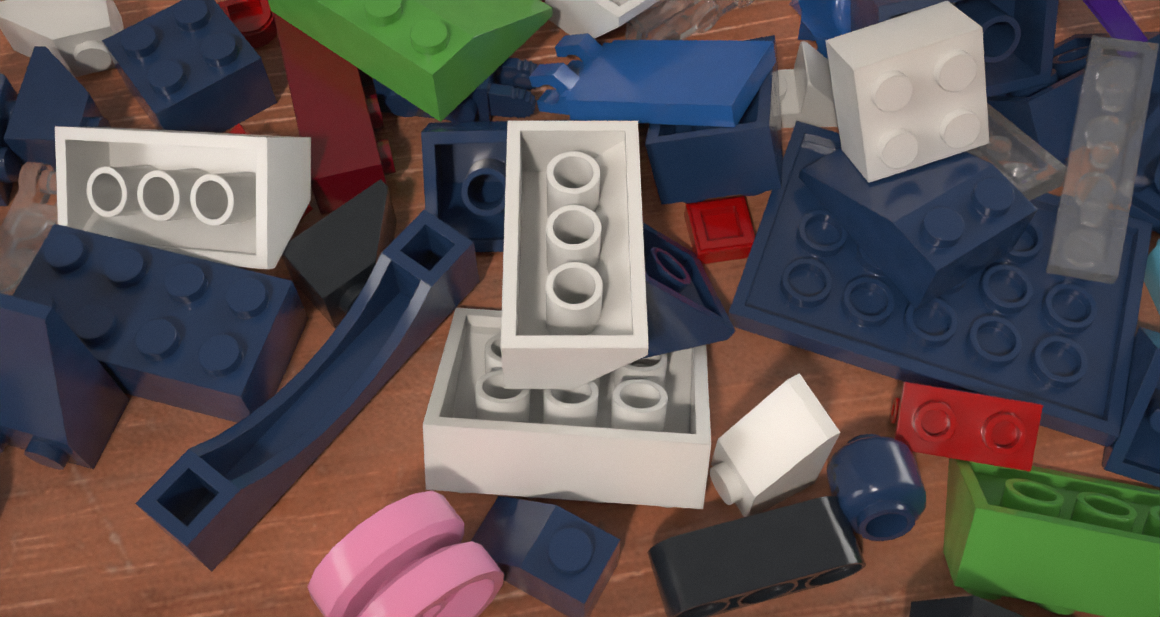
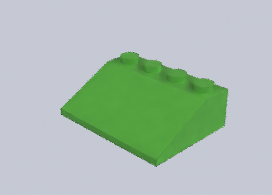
M268 0L273 13L440 122L553 16V8L540 0Z

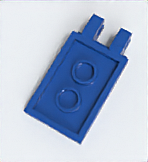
M585 33L566 35L555 46L557 57L575 55L582 62L580 60H571L568 65L564 63L540 64L531 73L529 79L532 87L550 85L555 88L547 89L537 100L539 111L569 115L570 120L638 121V123L736 127L775 65L776 57L773 41L613 40L612 43H603L601 46L590 34Z

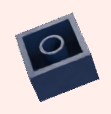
M181 0L102 40L126 87L158 130L223 133L277 103L261 57L215 0Z

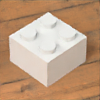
M944 1L825 40L841 149L868 183L989 144L983 29L949 1Z

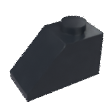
M381 179L290 240L282 254L292 281L335 329L349 312L365 286L380 254L394 240L397 219L389 188Z

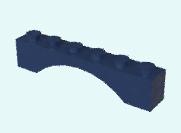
M424 209L380 254L368 281L349 312L326 343L303 369L279 392L245 419L219 435L189 448L135 504L166 534L212 572L479 283L474 242Z

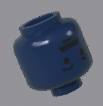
M876 434L859 435L849 440L846 445L835 452L827 465V478L831 495L837 496L839 505L848 518L853 532L860 534L865 539L888 541L905 535L911 531L915 522L926 508V490L915 456L903 442Z

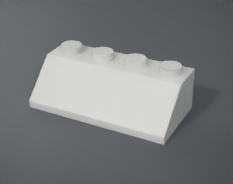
M508 121L501 318V358L504 389H575L648 355L638 121Z
M55 126L59 225L229 266L273 269L276 267L311 200V137L117 127Z

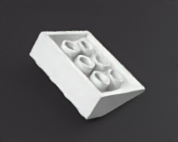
M455 308L423 422L426 490L579 500L596 503L650 505L666 508L703 509L711 451L706 345L636 360L575 389H504L501 358L502 311Z

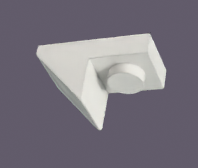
M801 41L794 69L778 70L781 128H794L796 121L816 127H838L829 61L809 43Z

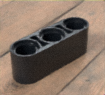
M837 496L815 498L680 534L657 543L647 552L667 617H711L830 584L852 576L866 566L849 520L843 513Z

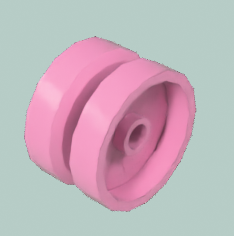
M432 490L415 493L396 501L355 527L330 550L316 567L309 582L308 590L312 600L324 617H478L493 601L502 587L504 573L482 545L473 541L461 543L464 536L463 520L443 495Z

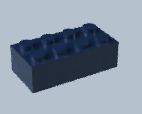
M55 223L12 295L52 306L125 394L236 423L245 419L276 394L309 319L291 280Z

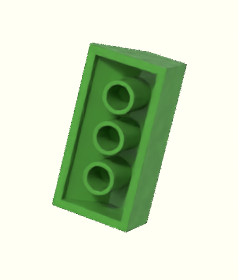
M953 458L949 459L943 553L954 586L961 587L968 593L983 599L997 600L1002 598V596L1035 602L1045 610L1063 615L1080 611L1104 617H1160V490L1032 466L1031 472Z

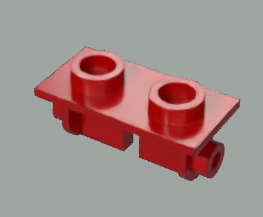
M904 381L901 398L895 397L892 402L890 422L896 424L894 439L905 443L912 452L1031 472L1043 405Z

